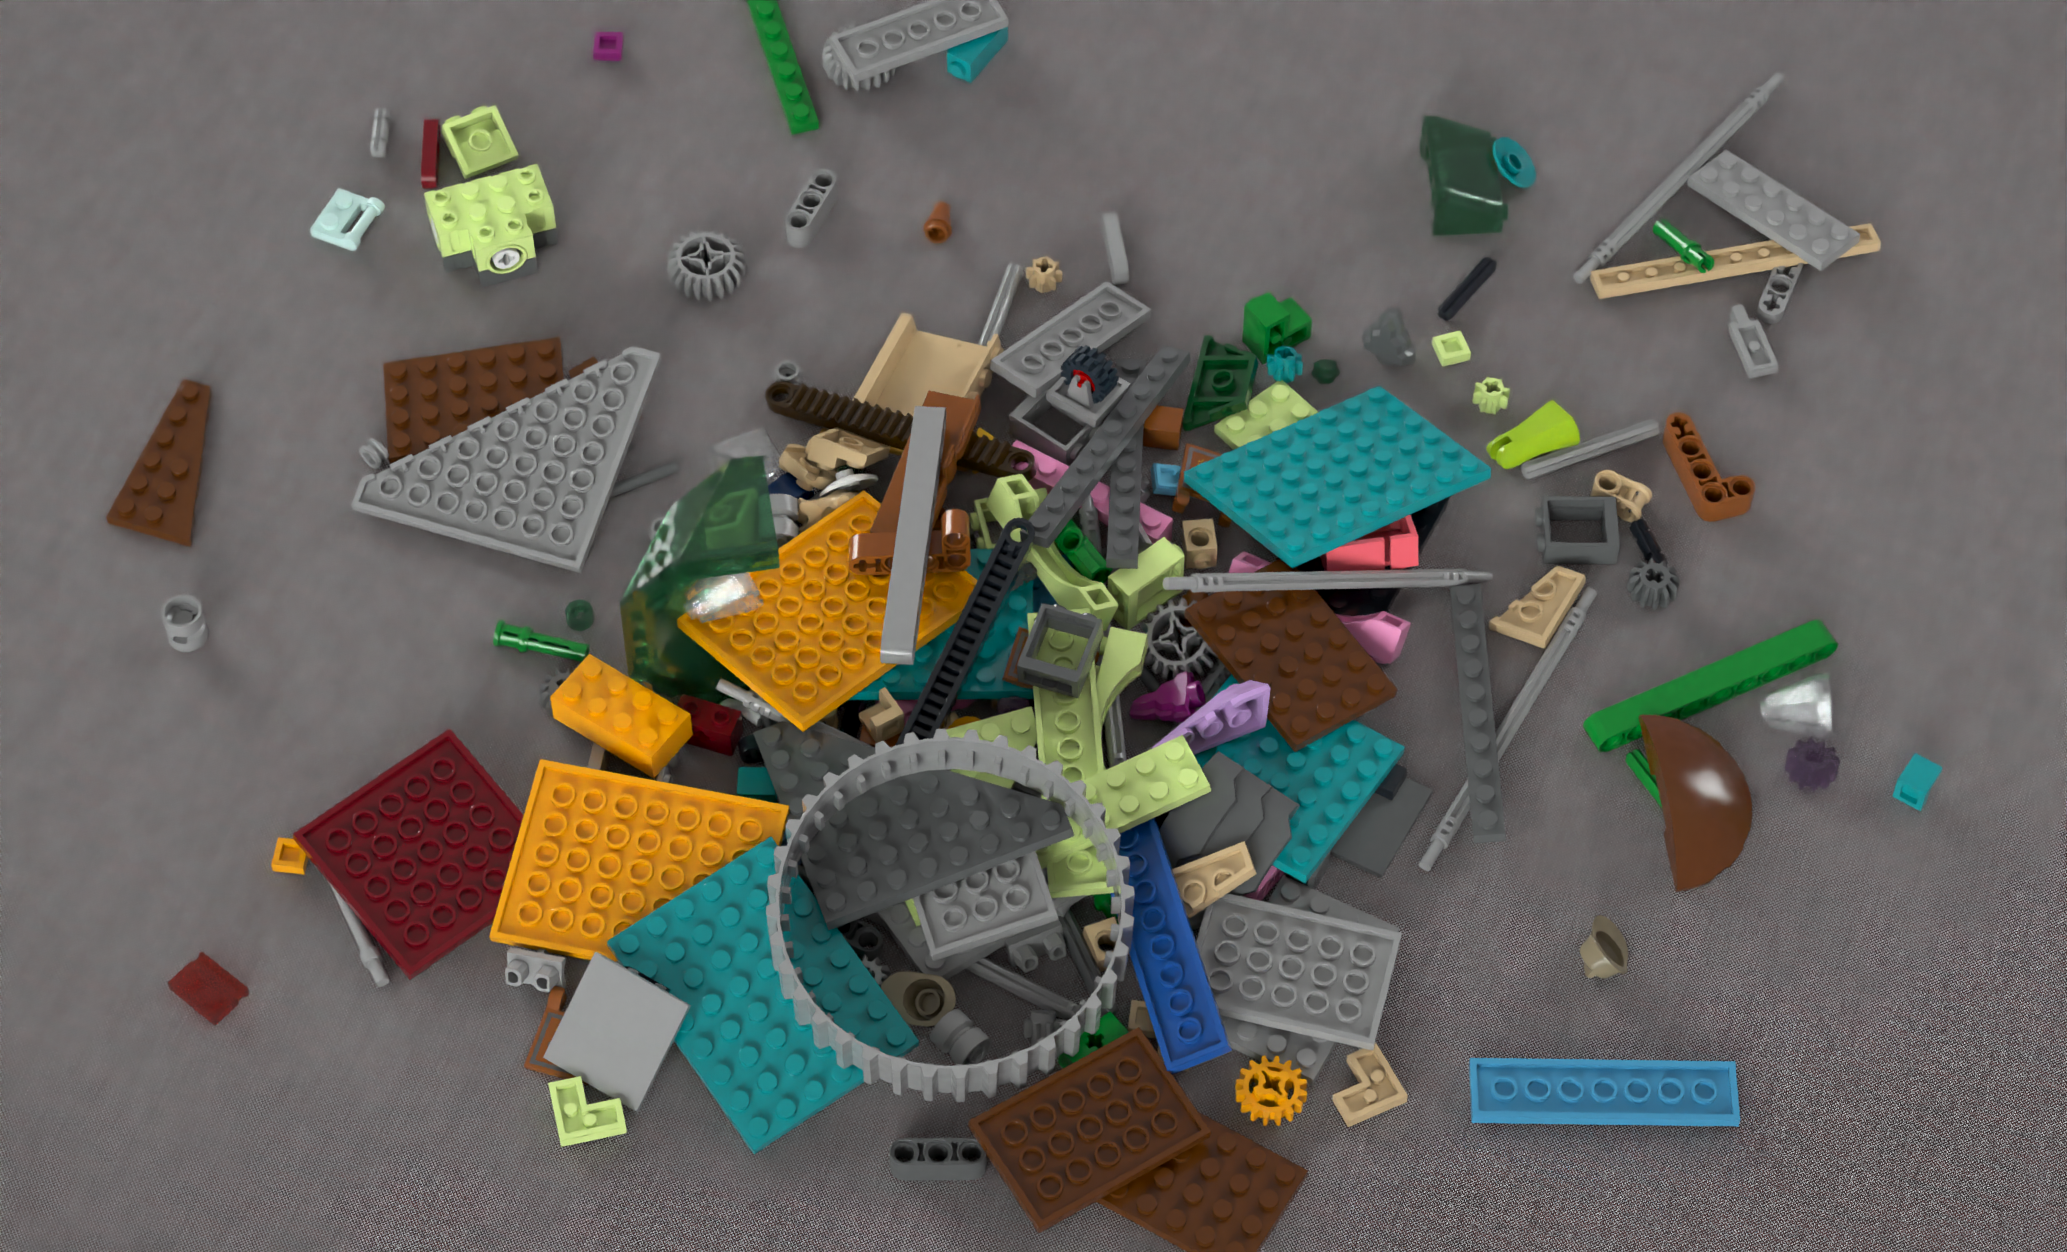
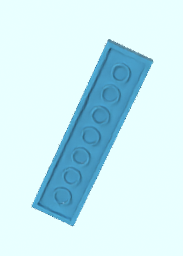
M1469 1059L1471 1123L1739 1127L1740 1123L1735 1061Z

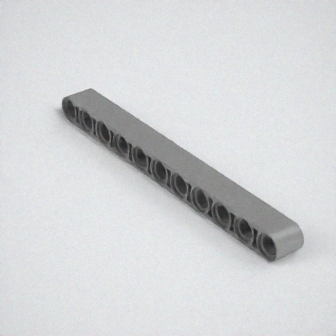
M915 406L881 638V663L914 664L946 431L947 412L945 407Z

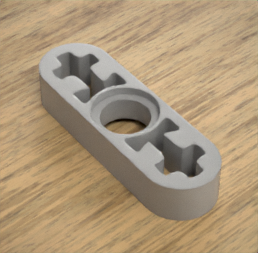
M1117 212L1101 214L1102 233L1113 284L1129 283L1128 263Z
M1803 263L1793 266L1788 276L1784 274L1785 266L1773 268L1759 300L1757 315L1760 320L1773 324L1783 318L1801 276ZM1774 285H1783L1787 288V291L1777 292L1772 287ZM1773 300L1776 302V306L1773 311H1769L1767 309H1769Z

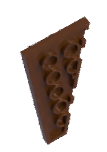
M183 378L106 515L108 524L192 547L193 525H195V507L199 495L203 466L202 455L206 443L205 433L212 399L211 386Z

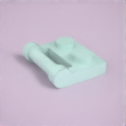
M338 188L310 228L311 236L355 251L361 244L360 238L375 216H379L382 213L385 205L377 198L372 197L368 199ZM364 211L352 231L347 232L359 213Z

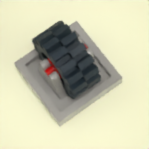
M1087 345L1084 347L1079 346L1061 365V370H1063L1061 372L1062 377L1046 392V400L1096 428L1117 406L1130 389L1131 384L1116 375L1117 369L1111 367L1113 362L1111 360L1107 361L1105 359L1106 355L1103 352L1098 354V349L1094 347L1090 349V346Z

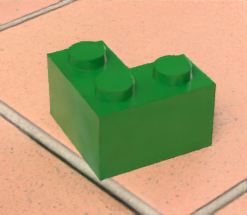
M1268 291L1259 297L1251 298L1244 306L1242 342L1257 356L1262 364L1267 362L1268 354L1274 355L1275 349L1278 347L1289 346L1293 348L1311 338L1312 319L1292 297L1278 302Z

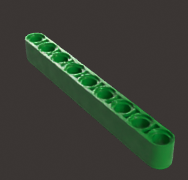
M1815 619L1597 711L1584 721L1583 728L1598 751L1605 753L1643 737L1639 722L1640 715H1659L1678 720L1686 719L1824 660L1837 650L1838 643L1820 619Z

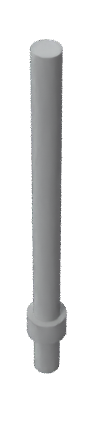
M330 884L361 950L360 958L365 968L370 969L378 987L387 985L389 978L382 966L383 958L379 949L373 946L361 920Z

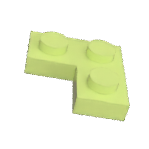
M581 1076L548 1083L561 1147L627 1133L620 1098L587 1105Z

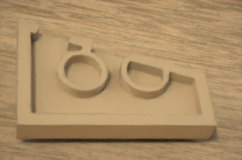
M1557 565L1531 587V591L1520 601L1518 599L1513 601L1508 606L1509 610L1500 617L1496 615L1490 620L1489 630L1546 649L1585 585V575Z

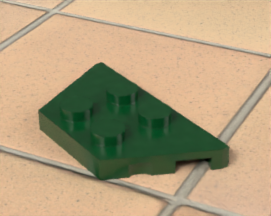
M1204 335L1182 421L1185 431H1190L1248 409L1259 364L1255 354L1245 350H1238L1236 346L1229 343L1222 345L1215 342L1213 336Z

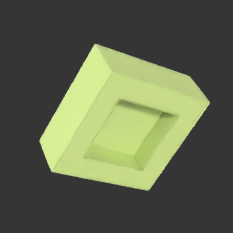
M1461 330L1435 336L1432 339V346L1442 367L1470 360L1471 351Z

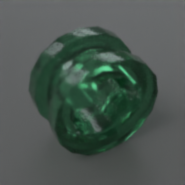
M579 599L570 602L566 606V621L571 629L583 631L592 626L594 615L593 607L589 602ZM578 612H584L581 618H575Z

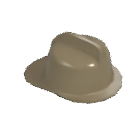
M1602 915L1596 916L1592 923L1591 934L1580 947V954L1584 961L1585 976L1587 978L1598 976L1602 979H1607L1618 973L1627 974L1628 947L1622 933L1607 917Z
M911 971L897 972L890 975L880 987L906 1024L935 1026L943 1016L954 1010L956 1005V993L952 984L945 978L933 974Z

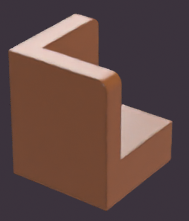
M1156 406L1144 422L1143 446L1178 451L1183 427L1184 409Z

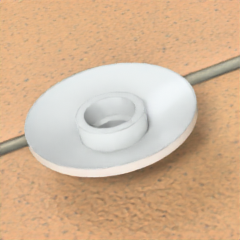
M846 469L836 473L837 480L824 488L819 496L820 498L826 497L830 492L837 489H845L851 492L860 491L875 484L878 481V477L873 474H854L853 469Z

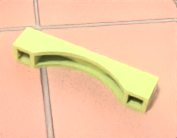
M1023 474L997 478L986 506L1004 529L1008 521L1014 518L1029 520L1040 506L1037 493ZM1021 528L1011 532L1010 537L1014 541L1022 542L1020 537ZM1054 543L1049 548L1033 544L1026 561L1058 605L1065 607L1067 610L1090 608L1092 615L1102 619L1103 631H1106L1119 604L1102 582L1092 581L1073 569L1061 556Z
M1110 627L1108 637L1103 636L1101 640L1099 655H1102L1103 659L1101 666H1095L1101 734L1107 713L1117 696L1129 683L1142 674L1148 649L1147 634Z

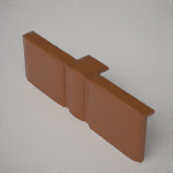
M929 390L922 405L926 407H945L947 412L932 530L945 501L947 485L951 483L956 474L957 461L963 456L980 415V395H976L974 400ZM910 436L870 533L897 532Z

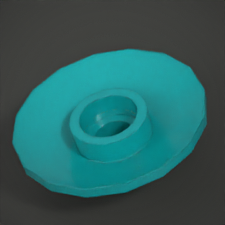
M1509 137L1497 139L1493 145V156L1499 173L1520 188H1528L1534 184L1536 179L1535 167L1525 149Z

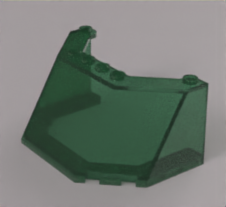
M763 455L745 456L729 460L671 505L619 602L628 677L640 684L643 681L649 683L654 691L672 698L676 695L682 696V694L716 704H720L726 699H735L716 690L721 678L748 691L751 689L679 629L677 619L734 580L726 575L780 568L779 550Z

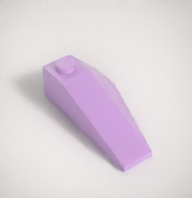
M1252 680L1229 686L1156 743L1152 749L1183 735L1195 755L1266 727L1271 688L1268 684Z

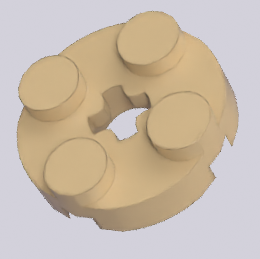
M788 444L777 465L782 470L796 477V483L801 488L807 491H811L813 487L824 490L829 484L837 480L835 476L837 473L836 469L824 470L817 467V462L807 459L808 455L804 453L806 447L798 444Z

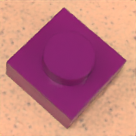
M595 32L593 59L597 61H622L623 32Z

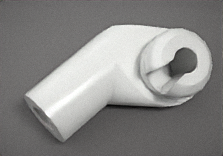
M726 699L721 702L723 706L742 711V716L757 727L762 724L761 714L744 707L743 702L737 699Z

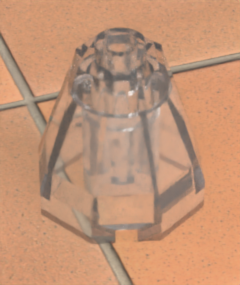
M727 549L719 554L684 594L687 602L683 603V607L691 620L697 618L703 623L754 611L764 605L763 599L757 597L760 595V592L741 561L736 564L734 559H732L737 556L733 550Z
M1815 674L1768 693L1766 701H1761L1762 720H1768V726L1777 730L1820 741L1834 740L1831 683H1829L1830 674Z

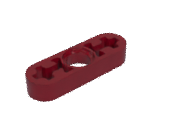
M439 118L424 119L421 158L422 189L438 188L441 144Z

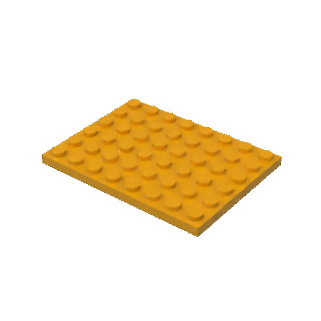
M865 490L677 619L679 629L802 732L897 665L881 663L880 661L881 638L891 574L857 575L849 569V539L856 534L870 533L881 503ZM967 571L926 573L916 651L958 621L978 581Z
M540 759L489 935L492 942L534 950L542 948L546 949L549 953L591 960L594 953L599 952L616 962L618 960L607 946L608 940L769 837H772L775 843L781 846L790 810L789 805Z

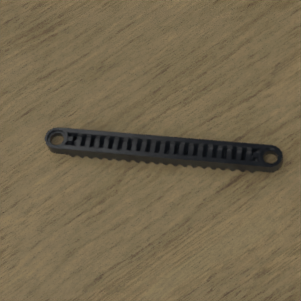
M1014 518L1005 525L896 745L904 744L905 734L914 732L919 740L930 739L934 737L936 729H942L945 726L946 719L950 716L952 707L955 706L957 697L961 694L962 687L966 684L968 675L971 673L973 665L976 663L978 655L982 651L984 643L987 641L989 633L993 629L994 623L998 619L999 613L1009 597L1010 590L1014 587L1016 578L1019 577L1021 568L1025 565L1026 558L1034 544V526L1027 519ZM1021 528L1027 531L1028 537L1022 542H1017L1010 537V534L1013 530Z

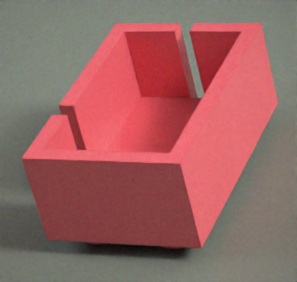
M1411 515L1320 555L1324 571L1385 570V566H1390L1392 570L1418 566V534Z

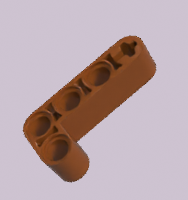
M1681 412L1670 414L1666 419L1662 442L1698 516L1704 521L1715 522L1747 513L1751 509L1756 489L1753 479L1746 475H1736L1721 479L1692 419L1687 414Z
M951 509L942 515L941 531H932L926 573L960 572L970 566L969 516L965 511ZM897 532L861 533L852 536L848 543L849 569L857 575L891 574Z

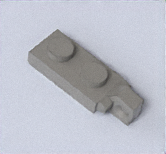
M1743 304L1731 306V313L1729 315L1731 323H1728L1729 334L1749 379L1777 373L1779 364L1759 320L1749 319Z

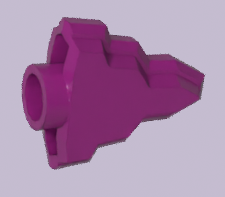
M1182 672L1177 674L1175 679L1161 684L1155 692L1142 695L1134 700L1130 706V716L1134 719L1152 721L1160 719L1162 721H1175L1176 723L1184 722L1196 712L1198 707L1205 705L1204 689L1199 681L1194 680L1192 672Z

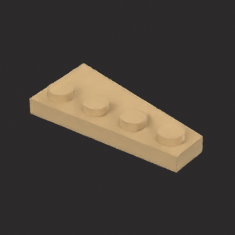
M1245 841L1172 869L1188 919L1257 874Z

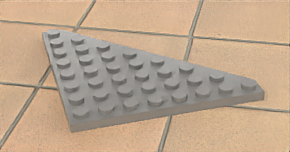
M631 346L621 351V355L606 361L604 359L584 369V373L570 380H567V378L545 388V392L531 399L527 397L506 407V411L492 418L488 416L467 426V430L453 437L449 435L429 445V449L414 456L410 454L390 464V468L375 475L371 473L361 478L351 503L352 509L581 573L661 364V353Z

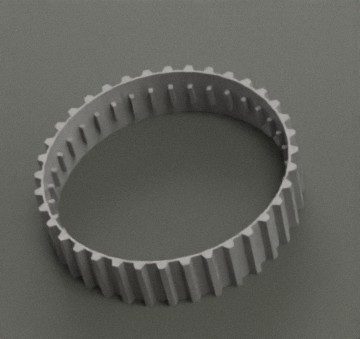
M944 728L936 729L933 738L919 740L915 733L911 732L905 734L904 744L889 747L884 741L876 743L875 754L868 756L864 760L855 754L848 758V769L838 776L828 772L823 777L824 789L818 796L806 794L802 799V817L800 820L789 819L786 823L787 846H776L774 851L776 874L768 876L767 881L770 905L766 906V916L774 971H779L781 992L784 999H793L796 1021L800 1026L812 1025L814 1044L819 1049L831 1046L836 1051L837 1065L845 1069L854 1064L863 1070L864 1082L872 1085L880 1078L892 1083L893 1094L900 1096L907 1088L922 1090L925 1101H933L937 1093L940 1092L952 1093L956 1102H965L968 1092L982 1090L988 1098L997 1096L998 1086L1010 1082L1018 1089L1026 1087L1027 1075L1037 1070L1049 1075L1055 1069V1059L1062 1053L1073 1057L1079 1052L1080 1037L1083 1032L1091 1034L1097 1032L1100 1026L1101 1008L1112 1009L1116 998L1117 981H1124L1128 952L1131 950L1134 923L1132 914L1135 894L1134 887L1128 885L1130 872L1129 858L1119 856L1121 836L1118 829H1106L1104 825L1106 808L1102 803L1090 804L1086 798V784L1081 779L1070 783L1062 776L1063 764L1056 760L1046 765L1036 759V748L1028 745L1025 749L1019 751L1008 747V739L1003 735H999L993 742L979 740L977 730L968 729L964 737L959 738L949 737ZM960 769L986 772L1014 780L1039 792L1046 799L1062 804L1066 815L1069 818L1071 817L1083 829L1082 834L1086 839L1089 838L1097 849L1096 857L1098 862L1103 861L1107 869L1106 885L1107 887L1113 886L1115 897L1111 898V914H1118L1119 924L1111 925L1110 941L1117 942L1113 952L1106 951L1104 967H1107L1103 977L1097 976L1095 978L1094 992L1087 1001L1082 999L1079 1003L1078 1012L1068 1021L1063 1020L1057 1031L1046 1038L1038 1039L1035 1045L1019 1052L1017 1050L1012 1055L1004 1058L986 1060L978 1064L942 1066L934 1065L933 1063H915L906 1060V1058L887 1055L880 1052L874 1046L872 1048L858 1041L853 1033L850 1031L847 1033L834 1023V1017L830 1013L826 1015L817 1006L816 996L813 991L808 993L801 984L803 983V976L800 967L794 969L789 958H794L792 941L784 942L783 931H790L789 914H783L784 905L791 904L792 895L789 884L792 877L797 878L798 861L803 852L807 854L810 849L809 842L819 830L822 831L825 827V822L837 811L843 809L845 804L872 787L900 776L928 770Z

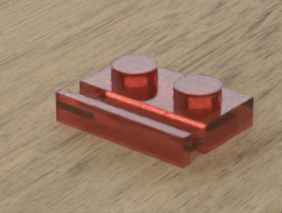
M201 951L198 954L199 957L194 962L190 961L167 983L172 992L216 1026L239 1004L238 1001L249 995L248 987Z

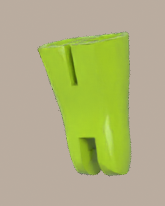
M1552 399L1518 426L1488 443L1486 451L1501 467L1510 469L1540 454L1579 445L1580 433L1573 417Z

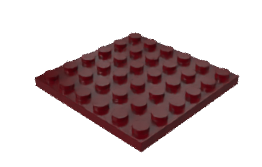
M449 728L293 833V839L408 979L411 980L493 923L524 815Z

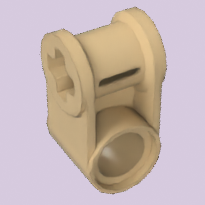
M1602 470L1596 474L1590 497H1616L1617 516L1625 521L1633 522L1639 520L1642 516L1641 510L1644 504L1650 502L1652 492L1644 484L1632 481L1615 471Z

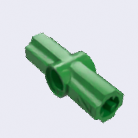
M1070 519L1054 541L1084 577L1092 581L1106 582L1113 568H1106V559L1095 548L1093 542Z

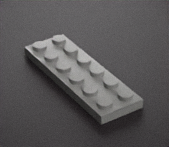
M929 0L830 36V45L853 82L856 83L1009 26V19L997 0Z
M1728 150L1722 152L1688 177L1687 186L1820 271L1859 243L1860 233Z
M1106 281L993 358L990 370L1032 397L1037 398L1062 377L1061 372L1063 370H1061V365L1079 346L1084 347L1087 345L1090 346V349L1094 347L1098 349V354H1100L1150 319L1152 309Z

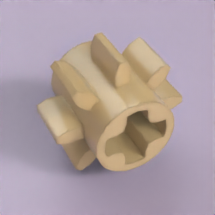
M1048 256L1032 259V267H1026V278L1029 279V287L1035 288L1041 293L1051 290L1055 291L1056 282H1062L1063 271L1059 270V261L1054 262Z

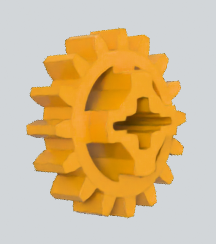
M1262 1056L1261 1064L1250 1060L1249 1070L1241 1068L1240 1079H1236L1235 1090L1237 1091L1235 1100L1241 1103L1240 1111L1242 1113L1251 1111L1250 1120L1252 1122L1258 1117L1263 1118V1126H1267L1269 1120H1274L1277 1126H1281V1118L1283 1117L1290 1122L1293 1121L1294 1112L1301 1113L1303 1102H1306L1307 1091H1305L1307 1080L1301 1079L1302 1070L1298 1068L1292 1071V1061L1288 1060L1283 1065L1279 1063V1056H1275L1273 1062H1268L1266 1056ZM1254 1082L1255 1087H1253V1092L1250 1093L1249 1087ZM1292 1088L1293 1095L1289 1100L1287 1096L1289 1094V1089Z

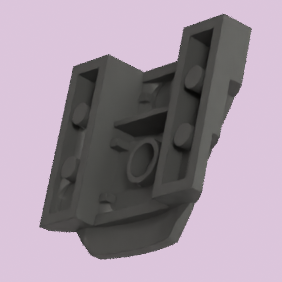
M1218 751L1202 768L1210 784L1211 792L1172 809L1159 831L1172 869L1245 841L1257 874L1229 892V894L1240 896L1256 892L1277 857L1292 839L1290 820L1300 805Z

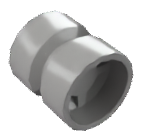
M770 494L759 499L758 518L762 522L758 525V542L764 547L779 549L799 535V527L797 524H794L798 519V500L787 494Z
M179 594L171 597L164 603L161 616L170 645L175 650L181 652H191L203 646L208 639V629L200 602L188 594Z
M954 1009L943 1016L930 1034V1040L942 1052L949 1053L951 1060L955 1064H978L985 1058L992 1046V1040L980 1028L973 1027V1021L960 1009Z

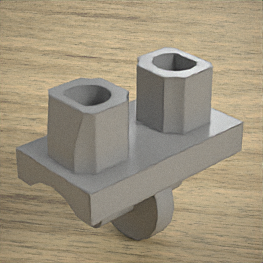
M1057 920L1027 930L1005 940L1008 961L1011 966L1018 965L1026 973L1036 969L1039 965V956L1048 954L1050 959L1055 961L1065 957V941L1060 921Z
M511 947L507 951L506 984L516 987L522 983L531 984L538 991L547 993L554 986L565 988V957L551 955L546 949L539 948L537 952Z

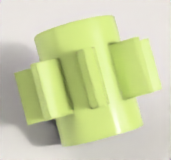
M1486 377L1482 384L1475 383L1472 403H1479L1481 413L1485 412L1496 415L1500 408H1507L1510 388H1504L1502 379Z

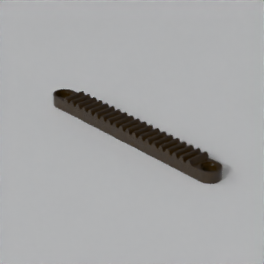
M775 382L765 392L768 408L772 412L828 429L838 427L904 450L911 434L913 416L910 413L904 416L899 410L896 413L892 412L889 407L883 410L878 404L874 407L867 401L862 404L857 398H854L853 401L846 395L841 398L836 392H833L832 395L825 389L820 392L815 386L809 389L804 383L799 386L788 382ZM779 394L788 395L784 401H774V398ZM972 432L963 456L957 461V466L998 478L1023 474L1026 480L1029 481L1033 479L1037 472L1035 458L1031 452L1013 447L1008 441L1000 443L997 438L989 440L984 434L982 437H979L975 432ZM1019 462L1029 464L1024 470L1018 471L1013 469L1014 465Z

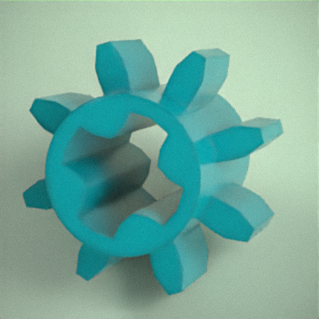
M1289 346L1278 347L1275 349L1274 355H1267L1266 367H1268V375H1273L1276 381L1283 380L1285 383L1294 381L1295 374L1302 375L1303 373L1302 354H1297V351Z

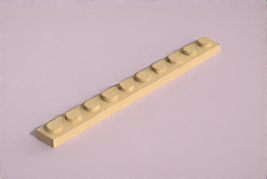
M1871 223L1850 227L1860 233L1859 243L1839 258L1880 251L1881 241ZM1774 240L1705 251L1714 259V266L1710 271L1703 267L1706 273H1701L1695 266L1685 263L1680 256L1591 271L1590 281L1598 299L1772 270L1774 267L1779 266L1789 267L1798 265V263L1807 264V262Z

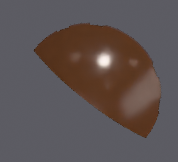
M1640 715L1639 722L1651 775L1656 777L1666 829L1663 834L1675 890L1679 892L1703 886L1711 882L1725 868H1730L1744 848L1743 846L1752 824V801L1747 781L1735 759L1731 757L1716 739L1700 728L1671 717Z

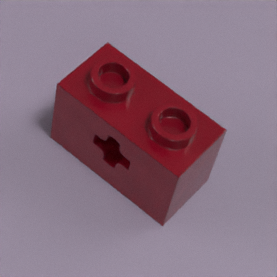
M682 694L677 706L690 713L693 735L686 743L732 757L743 734L742 711Z

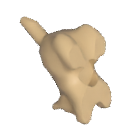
M837 489L830 492L826 497L816 500L799 498L797 521L803 524L799 528V534L859 494L860 491L851 492L845 489Z

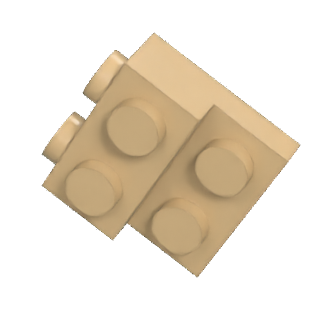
M835 427L810 438L805 453L808 455L807 459L817 462L816 466L824 470H834L846 464L853 468L863 469L868 465L888 458L890 446Z

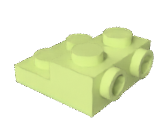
M485 105L477 107L469 115L464 117L459 115L447 119L445 124H442L441 134L452 158L455 157L465 179L518 159V152L496 105L488 108Z

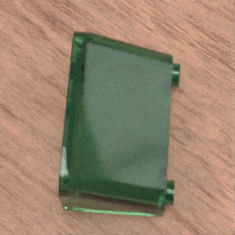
M1424 115L1422 117L1419 151L1420 158L1426 160L1430 183V207L1434 212V218L1431 221L1432 236L1502 233L1503 221L1508 220V205L1502 202L1497 166L1493 156V145L1497 138L1492 137L1491 132L1437 115Z

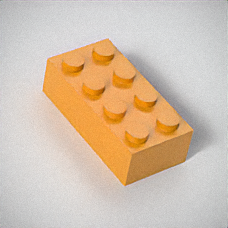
M591 654L580 663L550 696L554 719L653 779L693 735L690 713Z

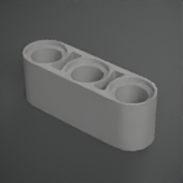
M826 168L814 171L786 215L787 242L791 246L796 248L808 246L836 203L838 191L837 177L834 171Z

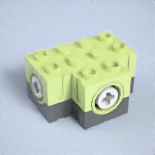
M538 164L424 193L430 231L445 273L459 268L474 266L476 273H478L481 287L538 273L535 250L543 246L558 244L554 207Z

